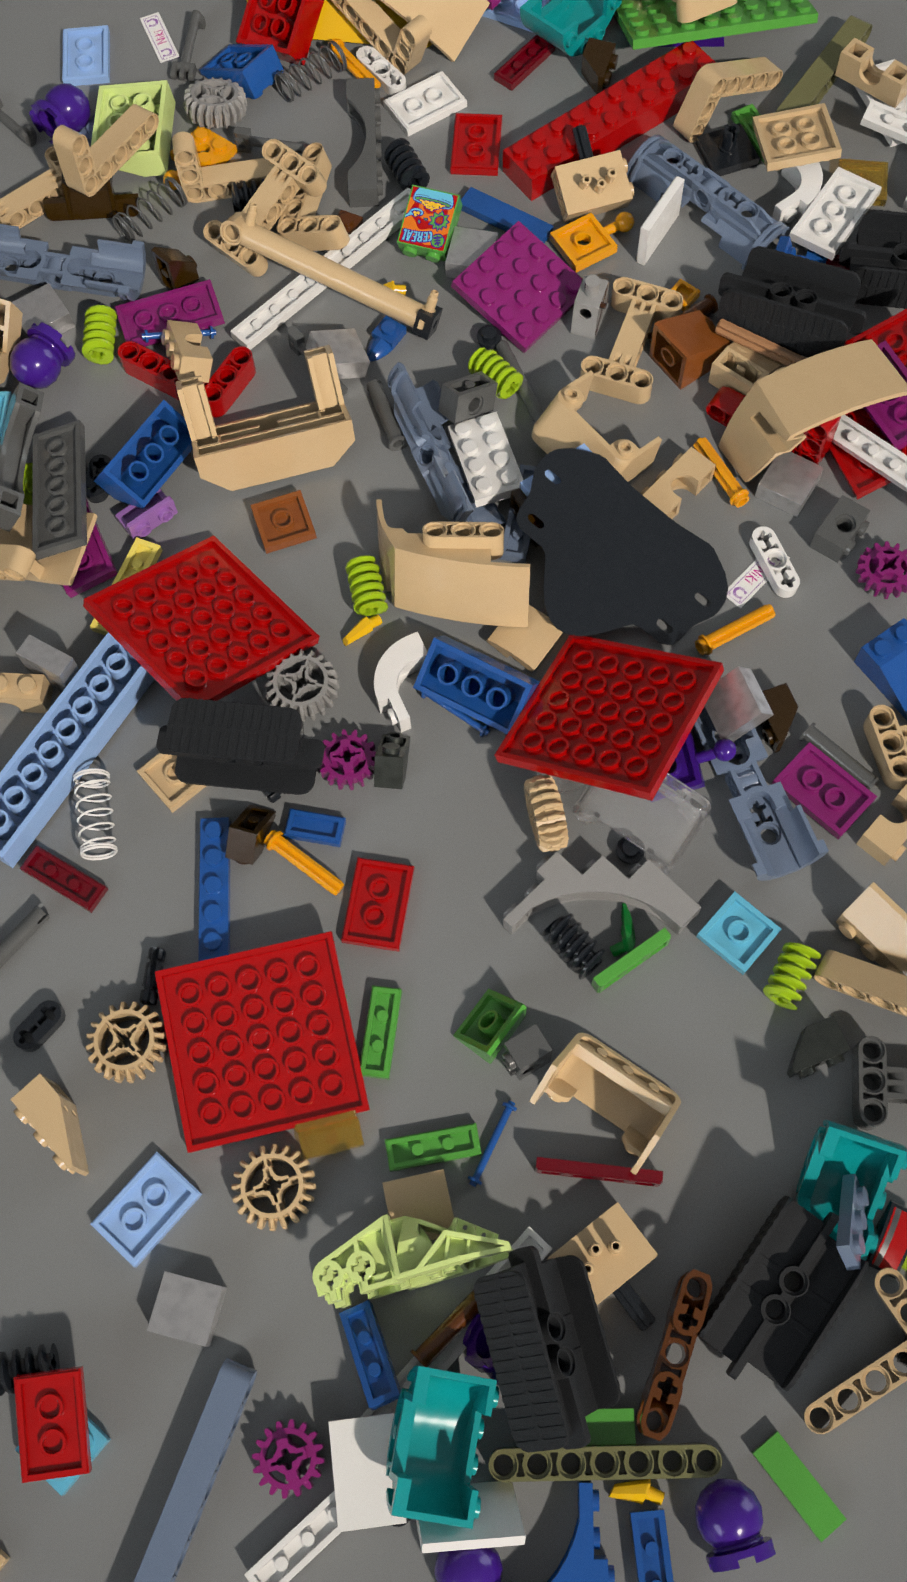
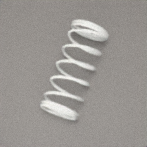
M99 768L83 769L73 775V782L79 785L74 790V794L80 799L76 803L75 808L82 813L77 818L78 825L83 827L79 831L78 837L84 841L79 851L80 856L87 860L107 859L113 857L118 852L117 846L111 844L116 841V838L113 836H101L90 840H85L81 837V832L85 829L98 831L108 830L115 826L113 822L109 821L96 822L87 826L80 823V818L83 815L106 816L114 811L109 807L93 808L85 812L78 808L81 801L104 802L112 798V795L109 793H95L83 798L77 794V790L81 786L85 788H103L111 783L109 781V772ZM91 773L107 776L104 779H93L86 782L76 779L79 776ZM100 795L109 796L108 798L101 800L87 799L93 796ZM97 810H111L102 814L89 813ZM101 824L112 825L104 828H92V826ZM99 839H114L107 842H92ZM96 848L114 849L112 852L100 855L84 853Z

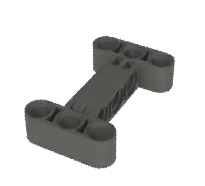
M867 1036L854 1046L851 1054L852 1117L856 1126L866 1131L873 1130L886 1121L888 1103L907 1104V1068L887 1066V1050L884 1042L878 1037ZM863 1046H869L873 1049L875 1059H869L863 1054ZM864 1076L871 1077L874 1080L875 1090H869L865 1087L863 1083ZM864 1107L874 1110L876 1113L875 1122L866 1119L863 1112Z

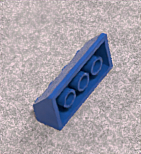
M163 400L94 482L114 499L143 509L193 449L185 418Z
M442 635L433 638L413 688L508 734L540 681Z

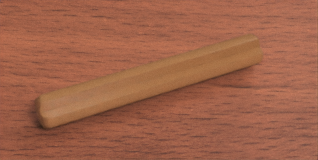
M721 319L716 326V334L786 367L806 359L725 319Z

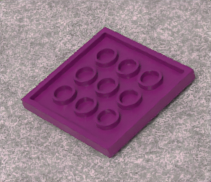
M518 221L452 281L451 287L493 326L497 327L520 351L525 353L574 307V302L583 279Z

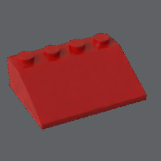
M248 0L236 43L273 45L280 60L299 65L301 58L307 59L324 0ZM302 60L300 65L304 66L306 60Z

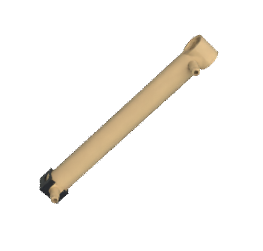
M252 202L249 204L247 214L236 212L220 226L221 237L227 244L232 246L240 244L413 328V334L425 340H428L437 329L443 308L436 305L439 294L437 290L431 291L425 304L419 303L256 224V203Z

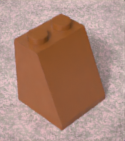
M700 310L655 322L649 357L681 390L711 371L712 363L732 343L729 339L716 334V327L713 321Z

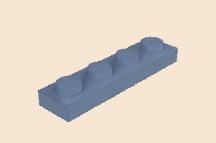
M520 464L519 470L523 480L534 474L535 466ZM510 508L504 532V553L499 559L526 564L531 539L520 529L516 516Z

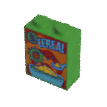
M412 185L397 240L400 251L406 256L416 257L419 255L435 263H439L440 260L446 261L454 227L458 224L463 206L460 195Z

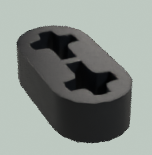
M96 455L88 464L86 472V497L92 503H101L109 495L101 487L96 490L97 484L94 482L99 475L98 469L102 468V472L105 468L102 465L107 466L111 461L107 455Z
M51 1000L39 1004L14 1031L13 1041L15 1045L25 1052H33L39 1049L65 1021L66 1015L63 1007ZM48 1009L54 1011L56 1016L52 1021L46 1019L47 1016L44 1014ZM26 1032L33 1033L32 1037L34 1040L32 1043L24 1042L26 1039L23 1035Z

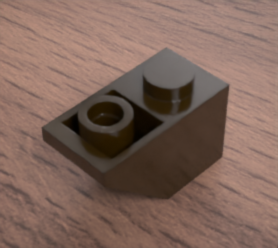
M589 37L582 55L581 73L594 92L598 94L604 90L605 86L609 87L612 77L611 70H615L617 67L618 55L615 54L616 43Z
M787 683L762 691L774 714L760 724L763 729L762 736L765 743L771 745L774 753L780 751L799 707Z

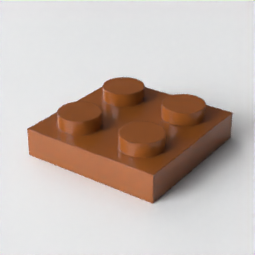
M301 490L250 505L266 554L317 538Z

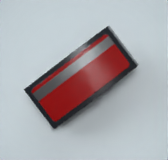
M890 1200L876 1226L878 1230L876 1250L874 1254L869 1253L866 1259L869 1266L879 1271L885 1268H893L900 1271L907 1257V1208Z

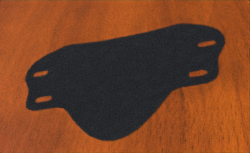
M563 448L548 453L540 460L534 470L531 491L520 507L516 519L520 529L537 542L545 553V608L550 621L558 630L568 635L588 636L628 625H635L641 627L659 643L673 645L694 625L718 613L727 598L728 584L722 564L715 549L709 543L668 517L633 488L609 461L600 454L575 448ZM551 470L561 479V482L559 484L553 483L545 476V471ZM534 514L543 521L544 527L541 529L537 528L528 520V515ZM701 593L710 601L711 605L709 607L703 606L695 599V594ZM662 619L673 629L672 633L668 634L657 625V620Z

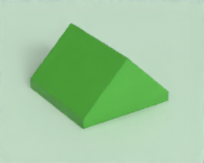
M488 988L453 1036L491 1064L504 1047V1043L510 1039L526 1017L527 1007L521 1002Z

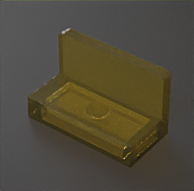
M356 1110L295 1125L304 1160L365 1146Z

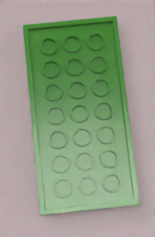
M622 0L620 7L614 13L633 50L818 22V12L809 0H737V3L690 23H680L677 21L676 2L672 0Z

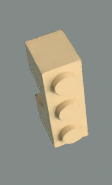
M854 37L841 51L835 75L896 108L907 95V66L894 60L885 71L880 70L873 62L875 48Z
M167 320V327L162 330L161 342L166 347V355L170 357L171 368L175 370L178 380L201 375L203 382L209 383L213 358L208 347L201 346L202 333L198 324Z
M690 447L684 454L680 453L675 458L672 466L667 471H661L655 483L650 488L648 486L645 487L641 494L668 517L673 519L679 513L682 500L673 491L685 489L696 496L712 480L716 464Z
M0 673V703L15 705L22 712L46 713L49 710L53 687L44 674Z
M907 784L891 803L902 813L904 822L893 823L880 814L857 842L860 848L883 866L890 859L896 862L907 849L903 846L907 840Z

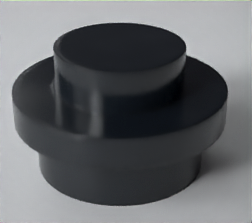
M492 325L484 326L477 332V342L487 350L495 349L496 345L502 340L501 331Z
M625 836L617 843V857L626 864L638 863L644 857L645 845L636 836Z

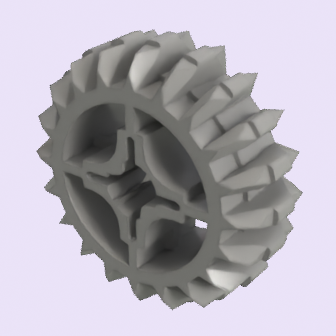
M212 77V79L203 78V81L196 80L195 84H190L185 90L183 105L187 118L192 120L193 124H199V127L207 126L208 129L212 127L217 129L224 127L227 129L229 125L236 126V122H241L242 118L246 116L247 98L243 87H240L237 82L232 83L231 79L223 80L222 77L219 79Z
M300 649L297 656L291 653L290 658L283 659L280 665H276L272 672L267 673L266 679L268 682L264 685L267 691V701L271 702V706L288 707L297 710L303 722H305L307 716H310L315 721V714L318 712L325 716L326 711L324 707L333 708L332 700L338 698L336 690L340 688V684L337 681V671L333 670V664L330 661L326 662L322 654L316 657L315 652L312 650L307 656L302 649ZM312 672L322 677L324 684H319L317 680L312 679ZM281 688L291 692L292 701L281 694Z

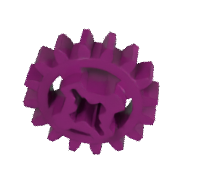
M885 541L883 547L876 542L872 549L869 547L865 548L863 555L859 557L858 566L855 573L860 574L858 583L865 582L864 590L873 589L874 597H877L879 593H883L884 599H888L890 593L898 598L901 592L907 593V549L900 551V544L898 543L893 548L890 547L889 541Z
M343 729L342 736L340 737L332 733L333 740L331 742L323 740L325 751L323 763L320 767L322 768L320 770L322 778L328 777L327 781L330 786L337 782L339 790H342L345 784L349 786L350 790H354L355 783L363 787L364 778L373 779V774L370 770L374 771L376 751L374 750L376 748L374 742L368 743V736L366 734L359 738L357 730H354L351 735H347L346 730ZM350 757V762H346V758Z
M295 1419L289 1420L288 1427L284 1426L282 1420L277 1421V1431L274 1432L268 1427L264 1430L267 1439H257L256 1444L261 1448V1452L252 1454V1458L259 1460L260 1465L253 1469V1473L262 1472L264 1477L260 1480L259 1485L263 1486L270 1483V1495H274L278 1489H281L283 1499L288 1498L290 1490L294 1491L296 1497L301 1496L302 1485L310 1490L314 1487L310 1478L312 1476L321 1477L322 1472L316 1467L317 1464L324 1463L326 1458L318 1456V1451L325 1446L324 1443L315 1444L314 1439L317 1437L318 1432L316 1430L308 1434L306 1432L308 1428L307 1422H303L297 1428ZM290 1434L299 1436L307 1445L300 1446L294 1443ZM276 1439V1452L272 1458L267 1459L269 1448ZM286 1448L289 1453H303V1455H300L292 1462L293 1468H290L289 1463H275L286 1455ZM311 1457L308 1471L301 1477L300 1468L304 1460ZM277 1470L284 1474L288 1482L280 1481L271 1472Z

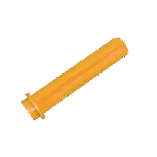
M332 39L343 50L347 60V69L357 79L374 78L375 88H380V81L344 46V42L341 39ZM331 44V50L336 54L339 61L343 64L342 58L338 50L335 48V46Z
M698 438L693 447L716 464L713 475L729 496V503L737 508L744 506L750 499L748 496L749 491L741 487L707 438Z
M764 605L706 636L703 634L699 635L698 640L695 641L697 651L701 655H710L713 649L774 618L776 614L772 605Z
M272 830L266 836L264 844L267 845V850H275L331 894L337 895L343 889L344 883L285 839L282 831Z

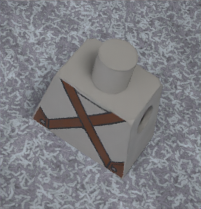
M585 275L583 277L574 302L571 334L595 339L608 304L609 281L601 279L597 275ZM587 310H589L591 317H584V312L587 313Z

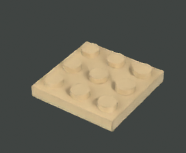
M825 103L753 117L752 126L767 172L841 158L842 148Z

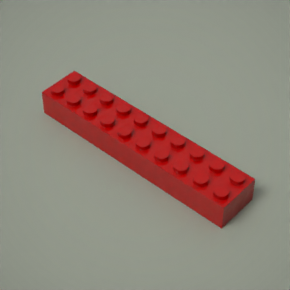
M694 41L684 42L503 150V172L530 201L535 200L554 188L551 174L555 166L579 160L572 134L573 128L579 125L586 126L594 156L616 151L676 115L697 72L704 65L716 62Z

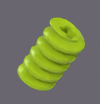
M96 305L88 308L85 312L82 354L88 361L95 364L106 365L114 359L115 320L117 319V313L111 307Z
M479 348L473 353L468 362V370L471 374L482 371L498 383L496 396L500 399L511 397L522 385L523 375L517 372L513 366L510 367V364L504 361L500 355H497V352L493 349Z
M365 555L351 559L346 564L345 569L348 575V583L350 584V592L352 593L351 598L354 603V611L362 616H375L387 611L388 604L384 602L386 595L383 593L384 585L380 583L382 581V576L379 574L380 567L374 564L376 561L375 557Z
M788 942L782 947L783 953L779 954L777 958L778 964H775L772 969L774 974L769 976V984L765 985L763 993L778 1006L797 1010L798 1008L791 1001H801L803 997L796 992V989L803 991L807 989V986L801 982V979L810 980L812 978L811 974L806 971V968L815 970L817 965L810 958L820 959L821 954L809 946Z

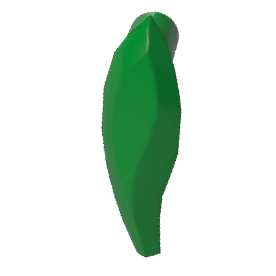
M622 903L621 911L622 926L620 932L622 941L610 946V951L614 957L625 952L629 953L635 947L634 925L626 903Z

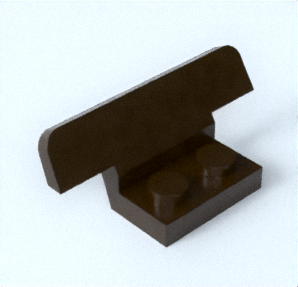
M62 173L61 184L64 198L43 199V206L47 218L51 221L112 218L118 212L127 215V206L133 205L137 207L136 202L139 196L138 193L115 195L112 176L95 195L88 197L68 187ZM133 207L128 209L130 217H135L139 213Z

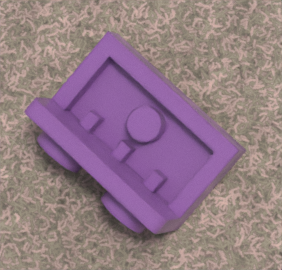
M159 489L143 509L129 505L115 514V517L135 541L136 537H145L162 523L170 521L178 511L173 499L170 496L167 497Z

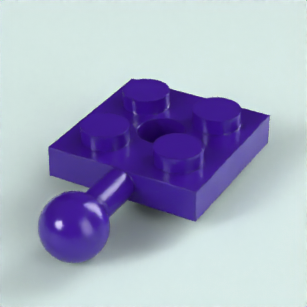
M690 732L675 759L677 763L676 770L666 775L654 799L648 801L653 803L705 787L700 764L716 758L720 761L733 759L737 751L735 743L730 739L723 738L718 740L713 748L696 752L693 736Z

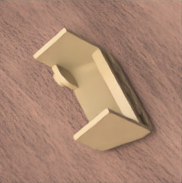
M590 370L558 392L534 424L532 439L546 454L556 449L577 448L585 443L592 453L605 457L629 482L652 466L662 439L658 436L639 449L632 441L627 439H619L609 444L576 412L587 399L594 373Z
M586 1033L576 1034L553 1061L529 1101L535 1105L544 1093H547L548 1097L555 1102H569L572 1097H575L624 1131L622 1142L626 1151L631 1155L639 1157L630 1171L635 1175L657 1144L681 1104L680 1097L672 1089Z

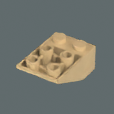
M733 342L712 363L708 383L718 389L727 386L746 396L756 381L786 366Z
M39 1073L10 1099L17 1107L13 1112L25 1125L28 1123L36 1130L33 1136L44 1148L48 1146L56 1153L52 1158L62 1170L65 1171L67 1169L71 1174L76 1172L86 1176L89 1174L76 1105L57 1083Z

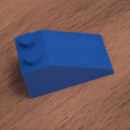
M229 44L199 71L201 75L208 79H212V77L214 79L222 77L223 80L231 79L232 83L237 82L240 87H243L246 98L257 99L263 94L265 88L275 84V73L284 69L273 45Z
M903 618L862 646L854 663L907 721V620Z

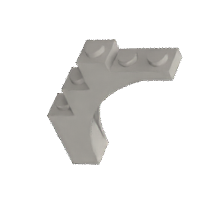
M556 852L551 857L545 856L537 864L536 881L540 884L534 883L524 894L526 898L518 905L513 903L504 912L503 928L512 935L533 914L546 908L577 900H607L626 903V905L642 910L660 920L679 935L698 915L701 906L649 859L643 865L636 864L627 874L628 879L603 855L597 861L594 859L589 861L582 869V875L562 855Z

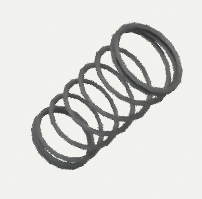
M331 40L327 46H321L319 54L311 52L309 60L301 58L299 66L291 64L288 72L280 70L275 73L274 79L277 89L287 102L291 103L294 101V91L298 96H302L297 81L290 74L292 66H296L299 69L305 87L310 91L312 90L308 76L300 68L302 60L309 62L314 79L318 84H322L319 71L311 62L312 54L319 56L324 73L328 78H332L331 69L326 60L321 56V49L327 48L329 57L338 72L341 73L346 70L347 60L345 54L335 41ZM331 44L338 50L343 61V68L338 57L331 50ZM322 60H323L324 63L326 64V66H327V68H328V70H329L330 76L327 74V72H326V70H325V68H324V66H323ZM312 67H313V68L315 69V71L317 72V74H318V76H319V79H320V82L317 80V78H316V76H315V74H314V72H313ZM282 72H285L289 75V80ZM302 73H303L304 76L306 77V79H307V81H308V83H309L310 88L307 86V84H306V82H305V80H304V78H303V76H302ZM280 77L285 82L291 99L283 91ZM292 79H293V81L295 82V84H296V86H297V88H298V90H299V93H298L297 90L295 89V87H294V85H293V82H292Z
M168 176L165 178V184L158 183L157 192L147 191V200L141 197L137 198V207L128 205L126 209L127 215L118 212L112 217L116 230L127 243L132 244L135 236L128 223L119 216L120 214L127 217L135 232L140 237H143L140 228L129 216V207L135 208L146 226L151 230L153 229L151 222L139 208V200L147 202L159 222H163L162 216L149 201L148 195L150 192L156 194L167 213L173 215L171 207L159 194L158 188L160 185L167 188L177 206L183 208V206L187 205L186 194L174 178ZM169 181L173 183L174 186L177 188V190L182 196L183 202L180 200L178 195L171 189ZM119 221L122 223V225L129 233L130 238H128L126 234L123 232Z

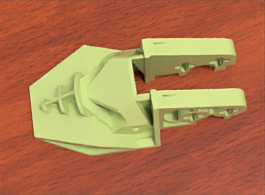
M386 1214L318 1262L313 1270L312 1279L316 1286L318 1297L324 1296L325 1301L329 1305L334 1303L336 1309L346 1308L351 1305L349 1294L354 1292L356 1284L359 1285L360 1294H367L369 1300L407 1289L411 1291L466 1275L509 1259V1253L513 1248L509 1241L499 1240V1234L458 1217H454L451 1226L447 1229L408 1216L391 1220L390 1216ZM426 1232L440 1234V1236L433 1244Z

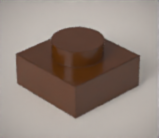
M340 210L338 213L348 234H351L363 224L362 216Z

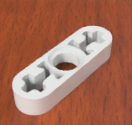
M363 46L357 50V59L380 81V88L389 96H393L406 89L405 76L375 48ZM380 69L387 70V72L383 74L376 73V71Z
M765 526L756 528L752 533L749 545L773 591L782 598L792 597L800 585L799 576L775 532ZM775 557L780 560L781 566H771L767 559Z

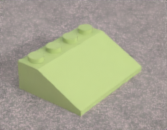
M161 80L99 86L91 146L133 104H137L157 114L159 118L158 128L155 133L119 169L120 171L143 177L162 176L168 171L176 103L168 81Z

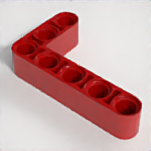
M126 341L119 346L118 355L123 369L128 375L179 400L176 381L180 380H178L175 370L171 368L170 359L133 341ZM240 346L234 348L209 379V383L203 382L214 418L223 416L230 409L256 374L253 355L247 347Z
M727 386L720 387L706 406V412L710 418L727 427L745 395ZM841 416L804 432L807 438L791 452L819 465L830 449Z

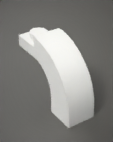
M819 162L782 169L781 176L796 191L775 205L773 219L782 221L784 224L792 222L795 217L800 220L821 190L823 173Z
M418 631L401 638L391 645L379 660L374 675V691L379 712L381 714L387 711L392 725L397 724L401 733L411 729L410 716L398 693L399 688L405 678L421 669L427 655V650Z

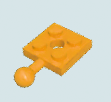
M198 126L190 133L195 140L201 167L225 164L238 153L235 144L206 127ZM172 149L170 151L171 159L174 161V153ZM169 170L164 174V184L165 178L169 176L174 178L181 186L177 170ZM169 181L171 189L177 190L174 184Z
M624 211L616 216L614 222L603 227L595 216L589 213L550 232L549 240L573 271L577 273L617 253L618 245L610 235L618 230L621 232L630 231L634 226V217L631 213ZM582 240L584 242H589V244L581 245L578 243V241Z

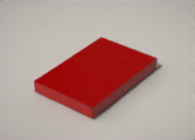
M455 114L450 166L451 174L498 176L502 115Z
M357 857L341 937L342 943L400 951L415 870L414 866Z
M83 1366L16 1375L14 1377L22 1483L89 1474L92 1471Z

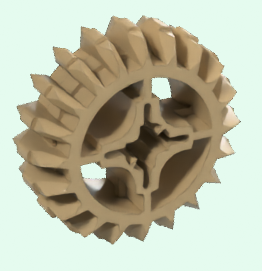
M542 774L525 780L524 797L537 846L542 852H555L567 847L569 840L567 822L555 780L550 775L542 776Z
M123 1001L119 1005V1010L113 1005H109V1015L99 1012L98 1016L102 1021L99 1024L91 1022V1026L96 1031L95 1033L90 1032L86 1034V1038L93 1041V1043L86 1045L85 1048L88 1052H92L88 1057L89 1062L92 1064L97 1063L94 1070L98 1073L104 1072L103 1077L110 1080L114 1077L115 1082L121 1084L126 1077L127 1082L134 1083L135 1074L143 1080L146 1078L144 1070L148 1069L152 1073L156 1072L155 1066L152 1065L155 1060L159 1063L163 1062L164 1058L158 1053L159 1051L165 1052L168 1050V1046L160 1043L167 1040L166 1032H161L165 1028L164 1022L158 1021L160 1015L156 1011L150 1013L151 1008L148 1005L140 1008L139 1003L133 1001L130 1007H128L127 1003ZM128 1020L140 1021L137 1025L133 1024L125 1029L118 1026V1024ZM149 1031V1044L144 1053L141 1049V1043L146 1037L145 1033ZM111 1032V1034L113 1035V1042L107 1048L108 1052L106 1053V1040L109 1033ZM120 1033L124 1037L129 1038L131 1045L135 1048V1051H133L130 1047L125 1046V1043L123 1042L124 1040L121 1038ZM126 1056H134L137 1059L135 1062L127 1065L113 1064L116 1060L119 1059L121 1061Z
M273 1143L271 1153L268 1154L267 1148L262 1145L259 1149L260 1157H257L253 1151H250L248 1155L252 1162L250 1164L244 1160L239 1162L245 1171L243 1174L234 1172L233 1176L241 1180V1184H232L231 1190L241 1191V1194L233 1197L232 1200L235 1204L244 1202L237 1212L240 1215H244L250 1211L246 1222L252 1224L258 1218V1229L263 1230L267 1221H269L270 1231H276L277 1221H280L283 1229H288L287 1218L290 1217L294 1223H299L300 1219L296 1212L298 1210L304 1214L309 1212L308 1208L302 1205L304 1200L313 1203L315 1200L313 1196L306 1194L307 1190L313 1191L317 1189L315 1183H307V1180L315 1177V1172L312 1170L304 1172L310 1165V1162L305 1159L298 1163L302 1155L298 1150L290 1156L291 1147L285 1145L280 1154L278 1144ZM272 1162L289 1164L294 1168L296 1174L292 1176H278ZM263 1166V1179L261 1183L250 1190L253 1176ZM271 1177L281 1184V1188H277L279 1190L276 1193L277 1198L272 1192L266 1191L267 1186H271L269 1184L272 1181ZM299 1184L294 1201L285 1209L284 1197L286 1192ZM256 1198H270L276 1213L259 1211L252 1200Z

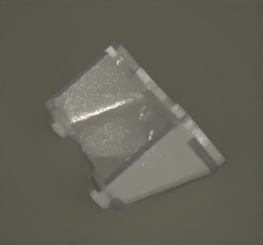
M668 773L652 801L587 785L573 806V812L579 821L586 825L589 823L596 824L600 821L646 852V860L649 859L667 876L703 828L712 809L710 802Z

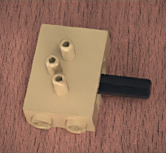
M579 125L573 128L572 134L579 160L555 166L551 174L563 222L567 223L577 220L589 213L597 215L628 207L634 197V187L632 182L628 181L626 174L628 172V165L626 159L622 158L621 151L617 150L594 156L586 126Z
M617 1202L547 1259L567 1255L578 1257L583 1261L587 1270L596 1304L598 1305L613 1293L637 1327L644 1331L655 1322V1317L629 1284L628 1280L655 1259L658 1254Z

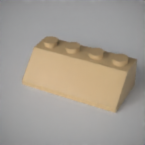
M873 882L841 914L836 923L845 937L853 939L861 946L862 953L871 961L875 960L882 968L907 976V913Z

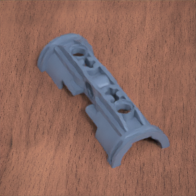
M654 135L648 138L637 149L628 163V172L626 173L628 181L632 182L634 186L656 202L660 200L662 194L665 193L675 177L679 176L685 179L680 206L683 208L691 201L706 212L701 222L722 236L718 247L740 262L743 271L747 265L749 253L753 248L758 246L767 247L776 237L780 238V236L790 235L792 229L789 226L785 225L782 221L773 219L762 207L732 187L729 182L709 168L704 167L661 135ZM667 159H670L675 164L669 163ZM748 211L752 216L744 217L741 212Z
M0 224V280L44 286L49 283L53 289L120 297L122 300L135 301L140 296L145 278V244L142 241L133 240L132 244L98 239L99 250L72 246L70 254L66 255L47 252L49 248L48 242L21 238L18 226ZM9 265L17 266L14 271L5 269ZM108 279L111 280L112 283H104L101 281Z
M398 362L390 371L387 379L389 390L394 398V415L441 515L451 522H495L504 527L507 522L503 514H500L495 502L476 508L462 468L455 464L448 450L452 448V444L442 426L443 423L448 421V418L438 412L441 394L439 383L431 380L426 385L415 388L404 364Z
M704 706L694 727L702 745L707 750L713 748L717 742L714 736L717 731ZM755 728L734 741L737 750L734 759H739L738 765L729 761H720L717 758L710 760L716 774H724L725 781L733 796L732 799H729V802L755 858L756 863L752 864V868L758 880L767 881L786 876L816 862L828 853L829 850L824 839L817 840L801 804L793 809L781 781L767 785L757 762L766 759L768 754ZM753 805H755L757 809H763L760 815L763 823L758 827L756 826L760 822L758 814L750 812L753 808ZM766 829L772 830L776 834V841L772 843L765 842L761 838V832Z

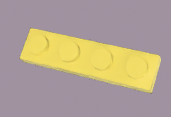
M136 537L112 585L156 564L163 551L161 546ZM94 618L90 628L92 631L106 636L108 631Z

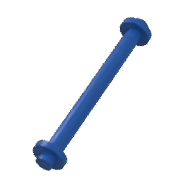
M209 326V329L200 330L202 336H210V339H214L216 335V329H213L212 326ZM147 330L141 333L142 340H145V343H148L149 339H161L162 332L148 333Z
M421 694L423 699L428 697L480 731L479 736H488L490 733L489 725L483 726L465 713L429 695Z
M510 1100L507 1103L503 1102L502 1106L505 1109L472 1177H467L470 1180L469 1184L473 1187H476L477 1184L482 1185V1182L479 1181L511 1112H516L517 1110L514 1107L515 1103Z

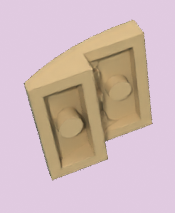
M529 605L528 627L497 626L486 642L506 658L509 656L513 657L532 673L563 632L554 626L547 615Z
M444 1169L382 1183L387 1210L391 1220L408 1216L447 1229L451 1226L454 1215ZM426 1232L431 1240H436L440 1236V1234Z

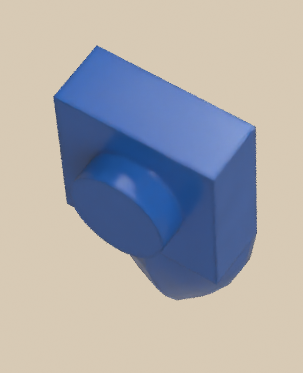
M385 316L371 332L372 339L366 351L370 362L388 355L406 335V326Z

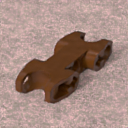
M696 1269L686 1272L676 1284L666 1315V1324L636 1414L638 1432L658 1441L666 1437L671 1430L682 1396V1385L698 1332L703 1325L712 1293L710 1275ZM690 1279L695 1280L699 1284L700 1293L698 1297L691 1296L687 1291V1284ZM686 1314L685 1319L690 1321L689 1326L682 1327L683 1322L678 1320L679 1315ZM672 1343L677 1344L682 1350V1358L675 1364L669 1362L665 1354L667 1347ZM659 1381H666V1384L670 1386L669 1392L662 1393V1390L657 1387ZM652 1411H657L661 1416L660 1425L655 1430H649L646 1424L647 1415Z

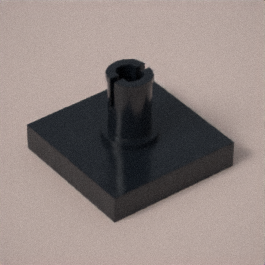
M730 123V126L726 124L723 129L706 133L696 138V146L708 168L719 176L754 167L759 163L760 158L741 123Z

